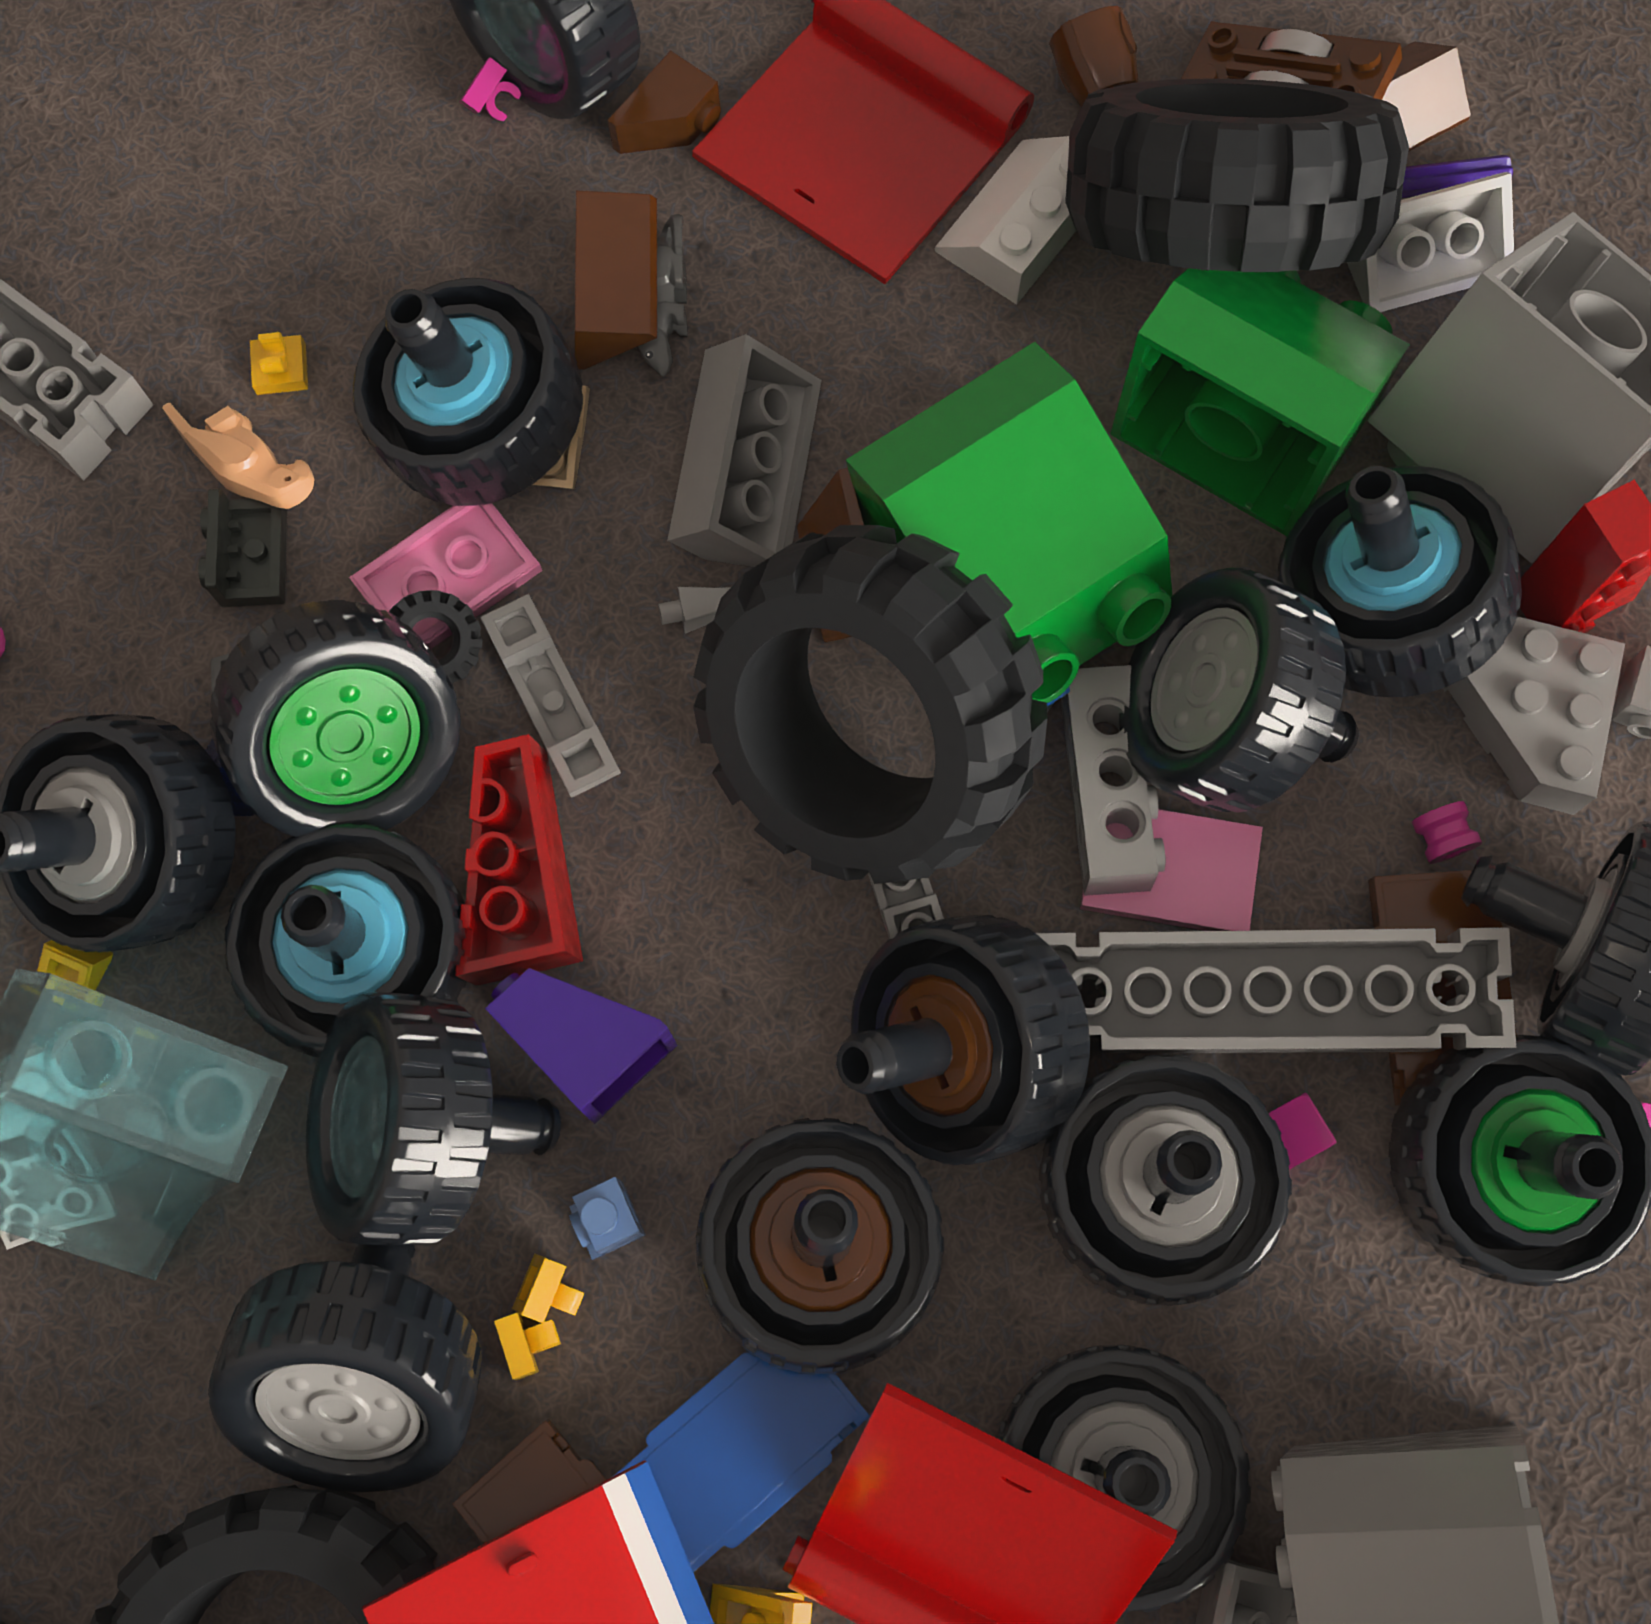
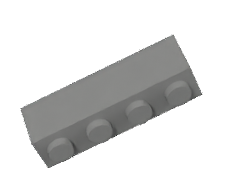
M747 334L705 350L667 541L704 560L751 567L757 566L792 544L821 379Z

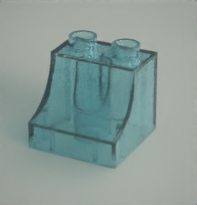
M16 969L0 1002V1230L156 1281L181 1233L203 1203L222 1186L229 1183L239 1184L289 1066L51 973Z

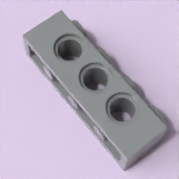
M1131 665L1080 668L1070 685V692L1061 697L1084 896L1151 891L1158 873L1165 871L1164 843L1162 838H1154L1151 820L1158 818L1157 790L1154 786H1147L1146 781L1131 765L1126 754L1128 752L1127 732L1124 733V728L1120 731L1119 713H1124L1125 705L1129 707ZM1099 722L1111 723L1119 730V733L1114 735L1103 734L1095 728L1094 724ZM1106 772L1117 773L1124 778L1126 784L1118 787L1110 786L1101 779L1100 775ZM1112 823L1124 824L1131 830L1133 837L1128 839L1115 838L1108 832L1106 826Z

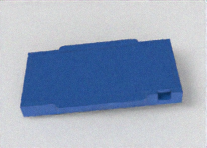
M743 1353L647 1435L646 1443L648 1446L615 1475L644 1460L648 1462L694 1572L724 1545L728 1548L737 1547L832 1462L830 1451L866 1421L870 1415L836 1374H799L796 1371L782 1370L771 1366L768 1362L757 1356L754 1357L750 1353Z

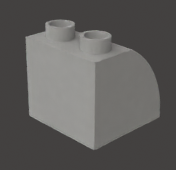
M1570 213L1480 274L1374 411L1368 422L1389 439L1387 443L1388 453L1397 466H1425L1447 470L1474 481L1484 488L1487 494L1494 497L1501 506L1503 514L1508 518L1517 551L1532 564L1585 503L1604 495L1651 448V275L1576 213Z

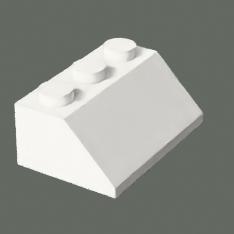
M1069 136L1022 140L935 246L934 251L1017 305L1076 232L1065 203Z

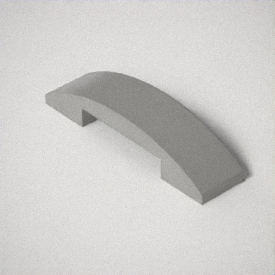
M527 594L481 616L480 618L570 797L572 798L621 774L530 595Z

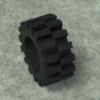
M436 590L419 591L402 598L390 609L389 613L398 617L403 624H407L411 628L425 618H437L448 625L453 636L452 647L438 661L445 670L452 685L454 682L464 679L469 674V670L476 665L479 659L480 648L482 649L481 627L479 621L474 617L472 609L459 600L458 597Z

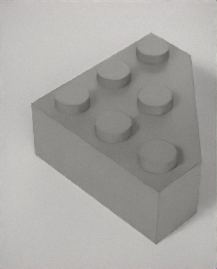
M1517 616L1513 629L1507 635L1504 644L1483 666L1464 679L1442 689L1444 692L1447 690L1450 692L1465 714L1464 721L1487 754L1491 753L1509 779L1507 784L1519 801L1574 815L1597 798L1625 643Z

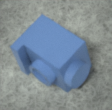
M613 1177L572 1197L575 1204L569 1206L572 1212L569 1217L583 1248L587 1247L592 1260L646 1235L624 1183L617 1177Z

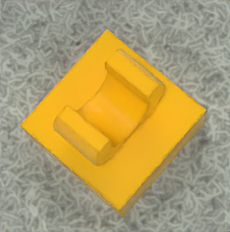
M280 332L258 334L257 340H250L252 388L257 395L308 390L306 343L301 335L283 337Z
M534 1253L512 1309L522 1316L544 1323L550 1306L576 1315L584 1292L560 1283L567 1266Z
M517 1312L494 1321L513 1380L517 1381L538 1373L539 1370L533 1354L561 1344L555 1323L552 1320L526 1330L522 1317Z

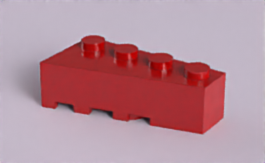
M1635 479L1585 503L1521 577L1522 597L1520 608L1527 619L1587 633L1596 626L1594 620L1636 598L1651 574V503Z
M529 734L476 746L469 818L472 820L470 849L466 848L464 868L468 872L465 904H461L460 915L466 938L462 940L461 948L465 953L464 956H461L459 965H456L455 976L477 986L504 980L513 973H518L521 976L528 968L540 972L583 962L547 751Z

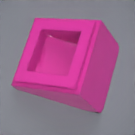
M1306 1092L1268 1113L1276 1121L1282 1133L1280 1136L1284 1147L1288 1151L1290 1160L1289 1170L1336 1144L1335 1137Z

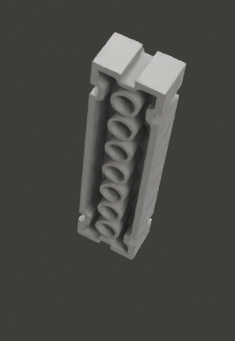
M0 279V418L35 445L39 446L41 444L55 460L84 481L112 451L105 442L112 432L117 428L127 435L151 409L153 403L131 374L102 353L96 356L86 341Z
M1435 928L1099 932V947H1076V933H1036L1059 955L1070 971L1079 990H1082L1084 980L1096 981L1095 989L1098 990L1103 987L1106 996L1097 998L1094 1008H1085L1090 1039H1101V1053L1431 1052L1441 1048V1037H1453V1049L1516 1048L1514 1000L1498 999L1497 982L1512 976L1509 928H1459L1447 936L1448 943H1436ZM1442 977L1448 980L1445 984L1446 987L1453 984L1456 990V997L1446 1001V1004H1442L1440 1002L1442 997H1435L1432 986L1441 982Z

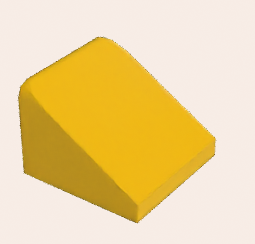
M52 940L44 943L32 993L79 1014L83 1013L112 960L113 952H83L73 950L68 946H62Z

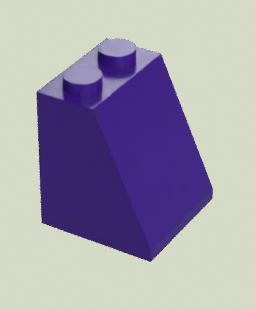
M528 968L521 976L518 973H513L499 983L491 994L494 1001L485 1008L568 1099L594 1124L678 1046L670 1030L660 1019L531 968Z

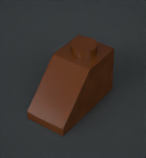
M670 50L607 120L613 149L620 154L691 145L701 132L708 133L711 131L720 117L721 107L718 81Z

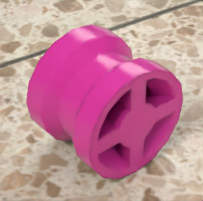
M1464 801L1436 808L1411 822L1415 832L1425 838L1428 845L1425 855L1429 864L1439 863L1462 855L1482 844L1479 833L1470 829L1466 819L1469 811Z

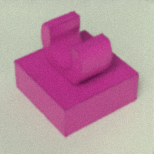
M489 57L459 102L475 114H478L485 105V109L491 118L503 122L507 115L495 106V96L499 92H506L518 100L522 94L513 83L500 82L507 70Z

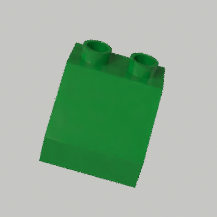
M1188 268L1172 282L1138 332L1110 435L1287 537L1297 520L1315 502L1384 394L1411 344L1393 335L1390 322L1377 309L1368 304L1353 300L1337 304L1302 285L1296 270L1237 272Z
M1036 342L1031 343L846 459L864 525H880L895 529L897 543L913 533L925 536L960 553L955 564L957 569L972 580L979 575L987 574L1010 600L1013 606L1004 616L1017 638L1031 634L1043 669V684L1032 693V699L1045 703L1053 701L1071 685L1081 664L1115 642L1123 646H1132L1146 640L1159 629L1170 612V597L1173 594L1168 536L1075 378Z

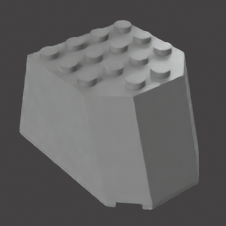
M1516 1424L1293 1446L1280 1459V1466H1277V1471H1271L1275 1507L1277 1511H1283L1285 1538H1281V1546H1276L1278 1576L1281 1588H1293L1295 1607H1291V1616L1286 1617V1624H1559L1538 1507L1532 1508L1525 1473V1471H1530L1526 1445Z

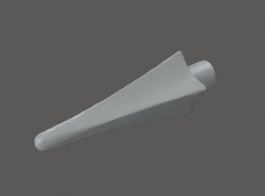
M678 587L677 600L658 604L662 625L682 621L685 634L706 626L714 620L721 597L731 587Z

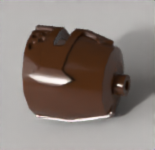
M1117 5L1107 6L1082 14L1062 24L1052 35L1049 45L1059 76L1067 92L1073 94L1081 107L1087 95L1099 89L1138 83L1137 46L1121 7Z

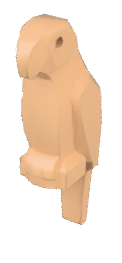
M171 403L163 405L162 409L192 452L227 490L240 496L262 501L283 509H290L300 504L309 496L314 486V476L309 465L302 460H296L295 463L288 465L278 464L277 459L266 443L252 432L250 420L238 411L226 406L204 420L206 424L204 430L191 427Z

